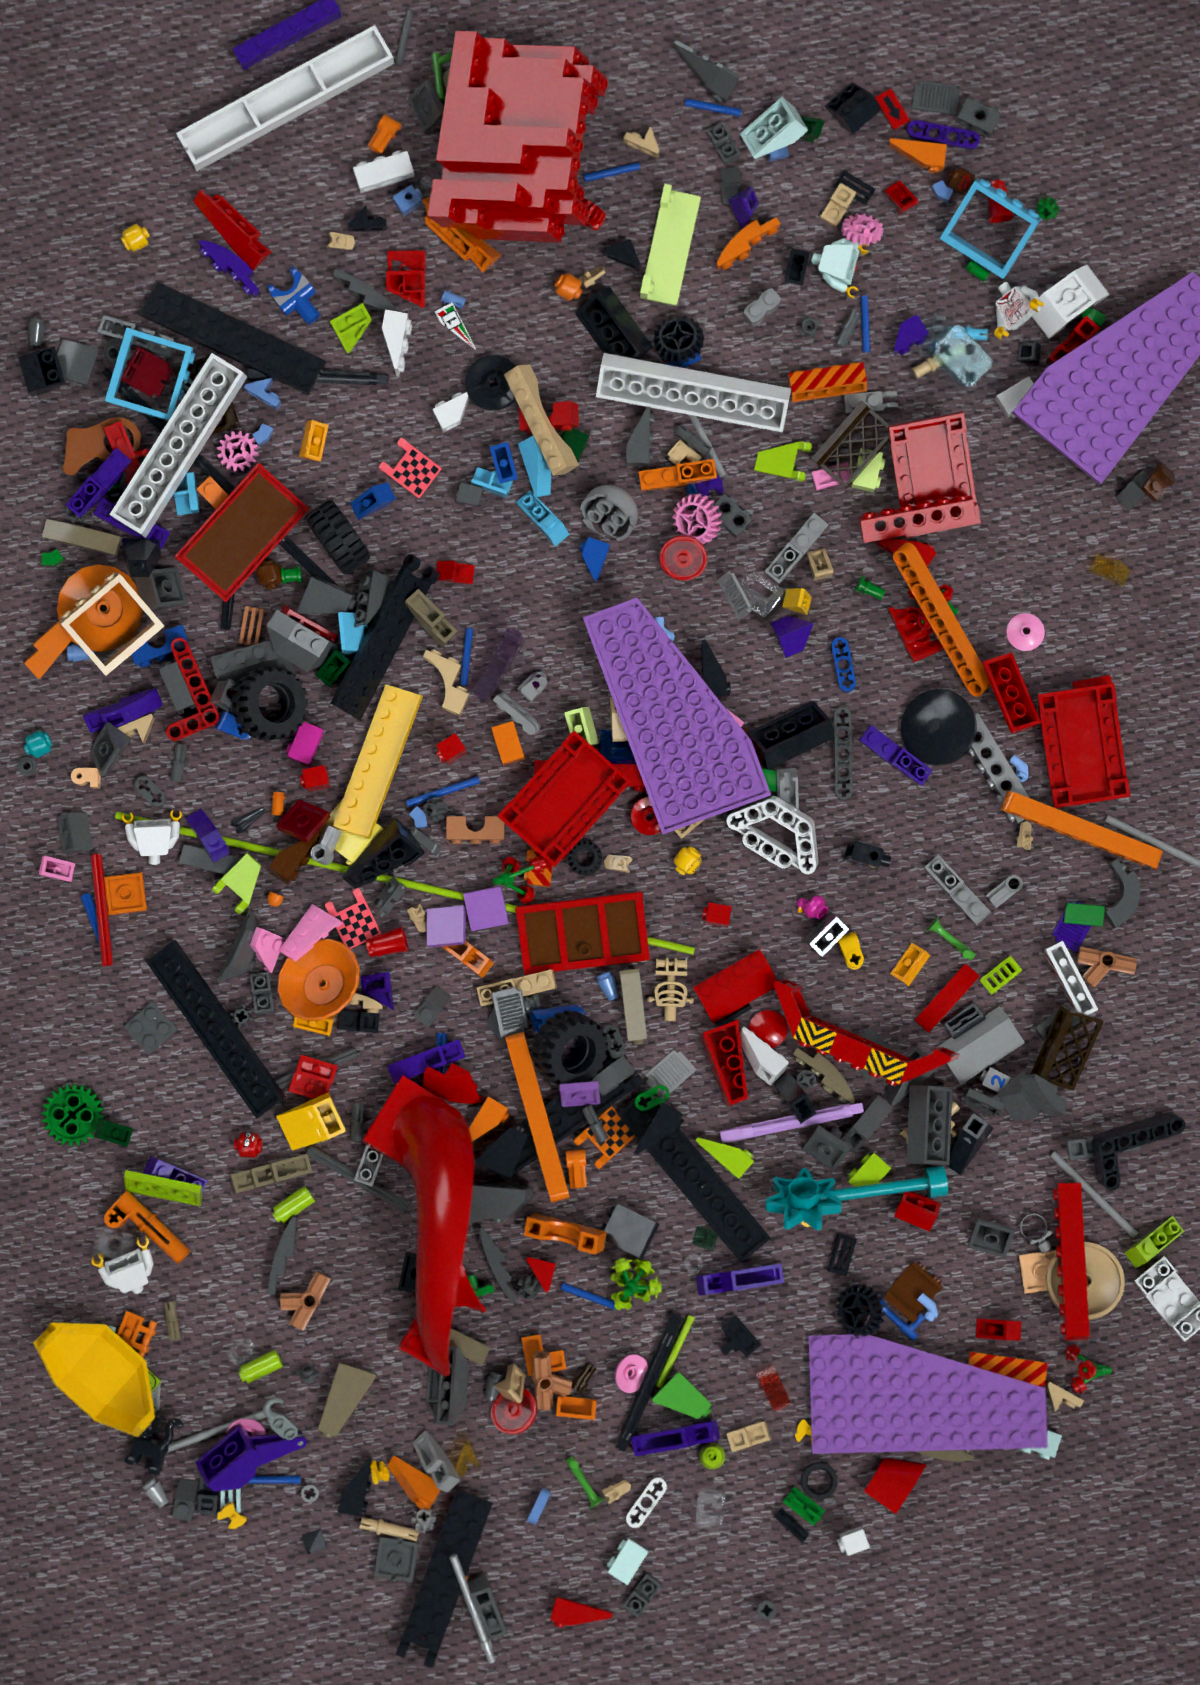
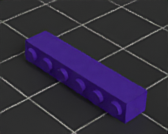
M320 0L232 48L234 55L244 71L342 17L341 10L335 0Z

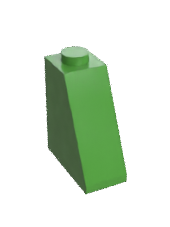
M679 1371L651 1399L654 1403L697 1419L701 1416L705 1418L712 1411L710 1409L712 1404Z

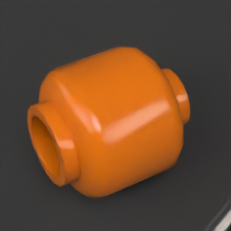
M570 273L560 274L554 283L555 293L567 301H571L573 298L577 299L583 291L580 288L582 282Z

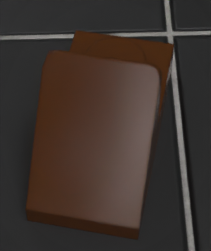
M1159 462L1140 489L1154 502L1158 500L1167 486L1175 483V474L1162 462Z

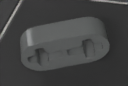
M141 776L135 781L136 790L152 806H163L166 802L164 792L148 777ZM140 781H148L147 786L151 790L149 792L144 788L140 790ZM152 792L156 795H162L160 803H153L154 797L151 795Z
M414 826L412 827L410 832L417 842L436 856L441 848Z
M615 1025L605 1026L603 1031L607 1037L605 1042L608 1043L607 1051L609 1056L613 1059L625 1056V1044L619 1029ZM609 1032H611L614 1036L613 1039H611L610 1035L608 1034ZM614 1045H616L620 1051L616 1052V1050H614Z

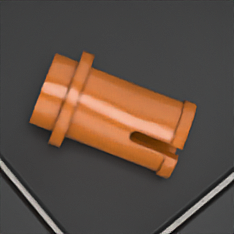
M273 792V796H271L273 798L271 815L283 816L284 799L286 797L282 792Z

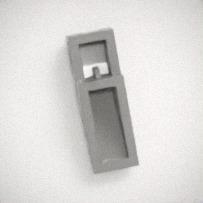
M425 1430L413 1442V1446L425 1472L431 1474L437 1489L449 1492L461 1479L445 1452L431 1434Z

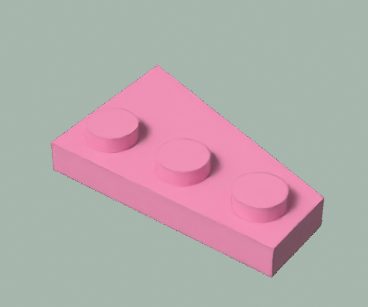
M312 904L279 951L296 962L311 950L318 940L326 938L329 935L328 932L335 927L338 928L343 923Z

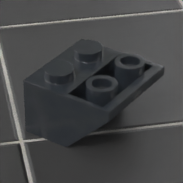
M853 82L847 85L844 90L824 106L843 128L852 134L856 133L881 111L872 93Z
M55 346L18 357L26 387L31 397L51 392L65 383Z

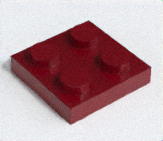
M299 799L276 824V827L279 831L308 843L327 822L330 814L328 811Z

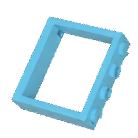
M977 178L940 239L1004 279L1042 218L1039 217L1035 210H1028L1023 207L1021 201L1009 198L1002 189H995L990 186L991 183L988 180L985 181L982 178ZM976 190H979L1031 223L1006 265H1003L951 232Z
M126 327L105 402L169 421L177 409L178 401L183 399L185 390L182 387L184 382H188L190 371L187 370L189 364L194 362L196 354L193 353L194 349ZM133 337L185 352L167 414L116 398Z

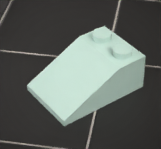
M781 97L742 131L740 135L752 156L756 159L795 143L808 129L795 107Z

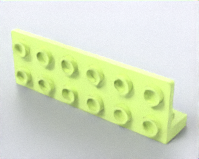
M664 184L640 298L674 306L677 305L700 204V196L672 191V185Z

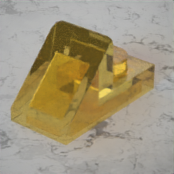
M1096 554L1089 572L1124 587L1132 569L1118 559L1113 561Z
M466 1440L455 1466L459 1477L465 1476L468 1468L465 1465L466 1462L481 1467L469 1440Z

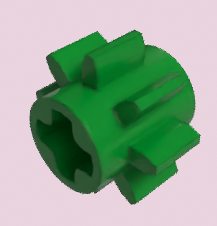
M1048 196L1045 200L1040 198L1035 210L1039 211V217L1048 221L1051 217L1053 219L1056 218L1061 207L1057 206V199L1055 200Z

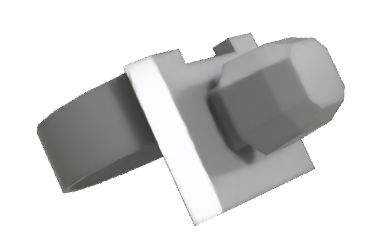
M1030 1214L1041 1217L1046 1226L1044 1235L1039 1239L1033 1240L1027 1238L1022 1232V1222L1027 1217L1025 1216L1020 1223V1231L1024 1238L1029 1240L1028 1245L1038 1242V1248L1041 1252L1049 1251L1051 1246L1045 1238L1050 1236L1052 1232L1047 1231L1046 1220L1038 1214Z

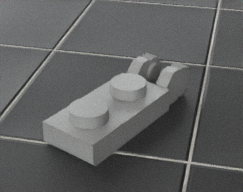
M897 391L844 395L845 414H850L861 401L867 404L874 412L898 408V403L895 402L883 404V398H894L897 396Z
M501 692L493 699L497 703V707L511 715V719L514 722L520 723L523 731L527 732V734L532 735L540 730L539 722L507 693Z

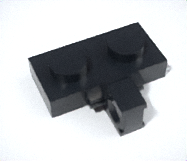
M736 1315L721 1327L727 1335L724 1339L727 1344L720 1349L724 1355H727L733 1349L735 1352L740 1350L747 1358L761 1346L760 1342Z

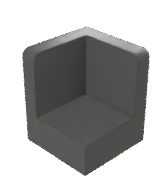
M460 483L456 504L464 505L465 503L478 506L481 494H483V488Z

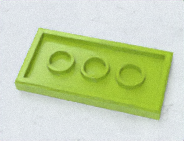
M125 1170V1191L201 1206V1185Z

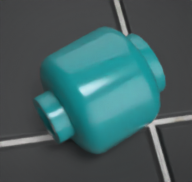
M38 730L26 736V744L23 745L28 756L32 754L34 758H40L51 752L53 742L47 732Z

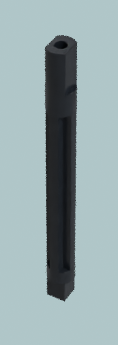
M246 368V379L265 380L271 378L254 369ZM322 370L316 383L388 385L389 374Z
M672 1312L621 1430L620 1438L615 1447L621 1451L626 1452L630 1441H632L631 1437L636 1432L684 1320V1317Z

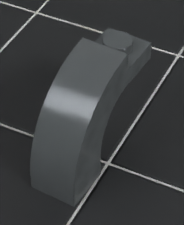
M1118 859L1108 865L1121 884L1122 895L1119 902L1104 913L1114 929L1133 915L1140 899V884L1136 873L1133 871L1127 875L1125 864L1122 861L1119 862Z

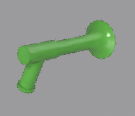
M448 52L440 57V53L432 54L436 92L443 105L445 104L441 65L451 60L452 52Z
M939 916L926 930V932L934 931L940 934L962 953L965 959L971 961L976 954L941 926Z
M573 1456L565 1460L589 1497V1510L604 1501L605 1499L600 1498L593 1491Z

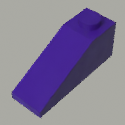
M202 808L185 817L213 863L230 854L226 842Z

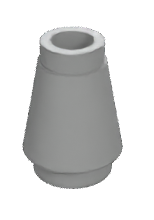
M152 1478L142 1486L144 1489L143 1493L158 1505L159 1508L169 1502L159 1480Z

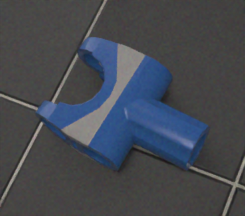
M292 266L289 272L294 278V284L290 290L281 291L274 288L272 284H269L267 289L275 303L286 316L296 310L305 323L310 325L321 315L309 300V298L316 294V291L308 280Z

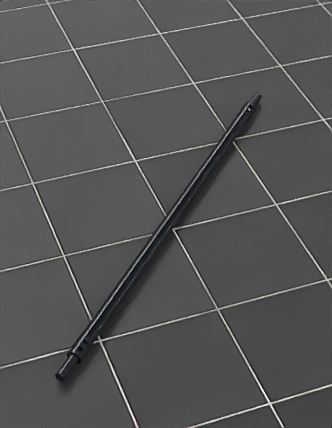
M106 368L102 374L111 381L113 373ZM120 381L118 392L130 403L152 409L133 389ZM143 414L160 432L163 431L167 424L165 420ZM200 453L198 454L193 463L207 476H211L229 495L236 487ZM287 536L279 542V545L313 577L317 576L339 586ZM357 605L355 606L354 610L352 611L353 613H356Z

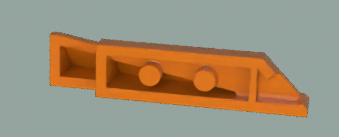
M430 197L422 200V204H425L426 208L425 224L463 260L467 261L471 258L479 270L484 272L501 256L486 241L477 239L464 228L441 227L427 216Z
M59 621L33 643L37 651L23 662L38 679L45 674L71 642L61 628Z

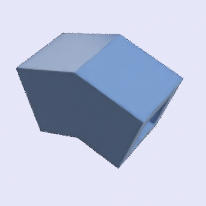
M787 146L766 154L767 161L789 157Z
M943 180L933 184L931 188L935 196L948 203L953 190L946 187Z
M262 423L259 431L252 434L258 446L269 441L274 429Z
M417 806L409 816L414 820L416 829L428 827L426 815Z

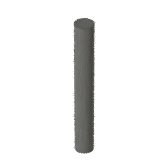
M406 10L394 64L397 66H402L414 13L410 10Z

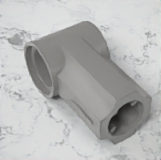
M326 825L318 842L319 844L315 845L311 850V857L322 865H329L333 861V852L342 831ZM325 851L324 856L320 858V854Z
M1011 875L990 891L986 897L997 908L1022 888V879L1017 875ZM1012 878L1018 881L1019 885L1016 889H1011L1008 885L1009 880Z

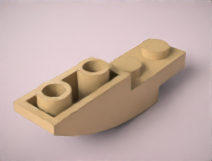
M551 969L477 987L480 1005L486 1006L493 1004L491 992L516 987V990L522 989L524 997L557 989L554 972Z

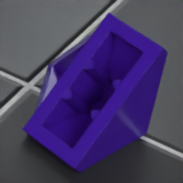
M752 186L728 199L741 230L746 227L750 216L759 204Z
M786 616L770 623L786 658L804 650L814 622Z
M384 972L362 976V995H367L394 1010L390 973Z

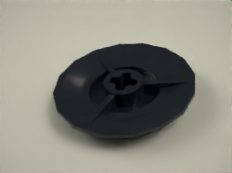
M488 355L476 360L468 369L465 378L466 392L470 400L478 407L488 411L502 410L510 406L516 398L504 374L515 368L516 365L509 359L499 355ZM496 379L498 386L491 388L489 381Z

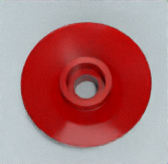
M649 797L640 799L631 811V821L634 828L644 835L660 833L661 829ZM648 813L653 814L654 818L652 820H647L646 815Z

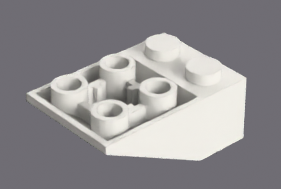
M385 310L382 331L396 376L399 377L400 372H404L405 368L403 354L408 352L409 343L407 335H411L412 324L408 313Z

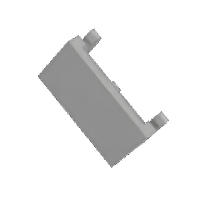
M796 768L777 769L778 798L799 810Z

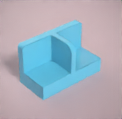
M477 467L475 475L471 479V485L482 487L485 491L507 498L513 481L500 484L496 471L490 472Z
M194 472L186 473V476L174 492L177 515L200 513Z

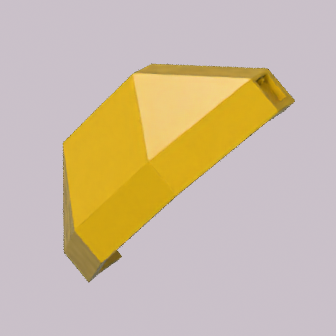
M50 1323L47 1329L33 1342L54 1385L94 1421L138 1437L155 1418L147 1361L106 1324Z

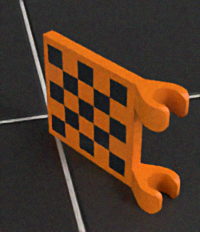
M612 1106L598 1118L602 1120L601 1124L609 1137L607 1140L597 1143L590 1128L585 1129L574 1140V1143L579 1146L589 1138L601 1151L603 1156L594 1164L597 1169L605 1165L635 1137Z

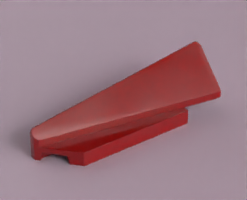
M199 190L194 199L196 206L233 251L254 271L272 252L258 241L261 233L222 196L215 194L211 197L205 194L203 190Z

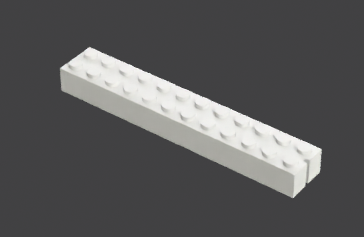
M374 25L177 132V137L186 154H188L195 170L199 171L394 64V58Z

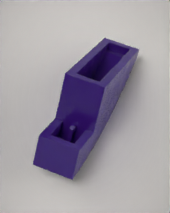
M773 1264L696 1276L698 1295L700 1296L784 1283L782 1264Z
M717 1420L633 1436L631 1439L634 1455L641 1456L720 1440Z

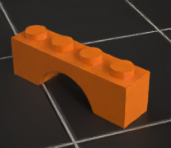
M538 1213L527 1217L524 1236L538 1240L566 1242L577 1247L579 1251L594 1255L604 1250L607 1234L606 1231Z

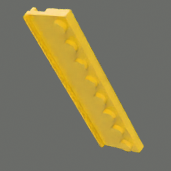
M385 685L333 824L334 828L368 839L371 838L423 698L422 695Z

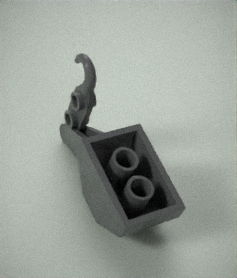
M491 1182L473 1183L469 1224L484 1218H491V1222L507 1220V1218L513 1216L533 1198L534 1186Z

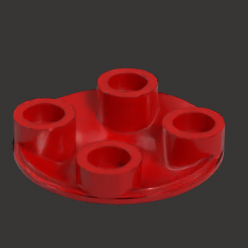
M765 1010L757 1013L752 1018L749 1030L754 1032L763 1042L769 1044L771 1048H775L785 1040L787 1024L779 1013Z

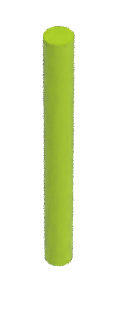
M687 1316L660 1373L656 1386L663 1387L695 1320L694 1317Z

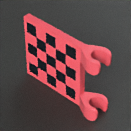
M400 438L397 445L405 450L406 454L394 469L385 462L379 465V469L413 495L420 498L442 468L414 448L405 439Z
M359 888L353 890L358 903L338 913L332 902L325 904L328 913L343 923L338 928L336 927L343 943L349 949L366 942V939L382 934Z

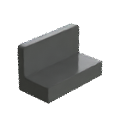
M86 812L68 813L57 817L63 855L93 849Z

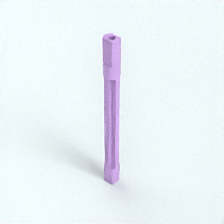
M849 1103L815 1110L817 1114L802 1124L799 1123L794 1115L724 1129L720 1130L721 1140L724 1144L853 1117V1114L863 1113L864 1108L862 1103L853 1105Z

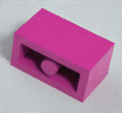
M304 722L302 726H297L298 731L293 734L295 739L293 743L290 742L288 744L286 753H288V758L310 767L324 730Z

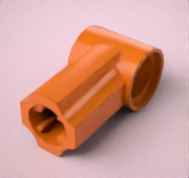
M385 114L377 126V131L368 143V147L382 155L391 139L396 137L395 133L401 129L402 124Z
M585 1149L566 1151L570 1189L587 1187Z

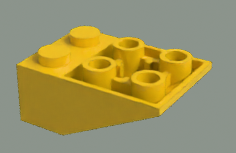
M329 1092L276 1116L292 1151L328 1140L346 1132L345 1125Z

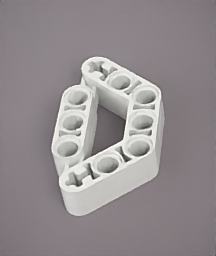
M769 796L735 809L728 816V827L744 835L742 838L743 844L778 867L788 868L792 864L800 869L802 873L811 874L818 866L819 860L813 819L777 796ZM767 803H774L776 805V809L770 810L767 806ZM750 809L757 810L759 815L757 817L752 816ZM785 812L790 813V814L792 815L793 819H792V820H787V819H785L784 813H785ZM744 815V817L739 821V823L737 820H733L734 817L738 819ZM771 818L795 833L797 854L791 848L751 825ZM800 823H807L809 830H803L800 827ZM749 834L755 835L756 838H757V841H755V842L750 841L749 838H748V835H749ZM802 842H809L811 844V848H804ZM770 844L773 847V851L765 850L764 845ZM782 854L788 855L789 858H790V861H788V862L783 861V860L781 859V855H782ZM807 859H809V863L812 864L811 867H809L808 864H805Z

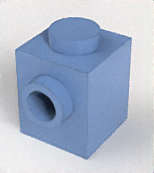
M410 185L393 196V202L402 215L406 216L422 205L423 195L418 188L414 189Z

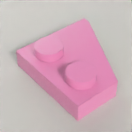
M256 927L250 946L256 952L258 960L262 961L265 965L264 970L272 973L280 953L279 949L283 945L285 938Z

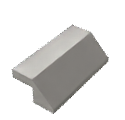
M1000 1006L985 1015V1020L956 1039L951 1037L936 1047H944L960 1054L958 1059L947 1064L950 1072L960 1085L1025 1043L1010 1018Z

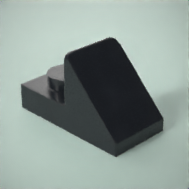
M366 205L349 222L348 229L349 232L387 231V222L382 217H372L368 220Z

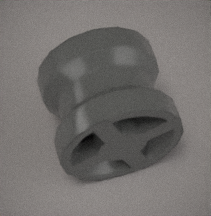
M538 993L533 994L531 997H523L528 1015L533 1010L542 1009Z
M804 1070L797 1075L796 1082L802 1089L808 1090L815 1085L816 1077L813 1072Z
M765 1599L758 1603L757 1613L761 1619L771 1620L775 1617L777 1609L772 1601Z

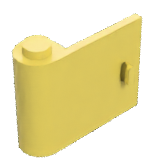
M342 800L331 812L327 822L319 829L320 838L326 825L333 827ZM376 823L370 839L340 830L342 834L335 850L347 859L345 863L351 867L383 828Z

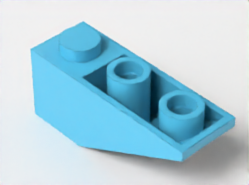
M531 436L520 442L518 446L535 497L551 495V470L535 437Z
M531 490L516 501L518 506L555 547L570 535L564 524L535 497Z

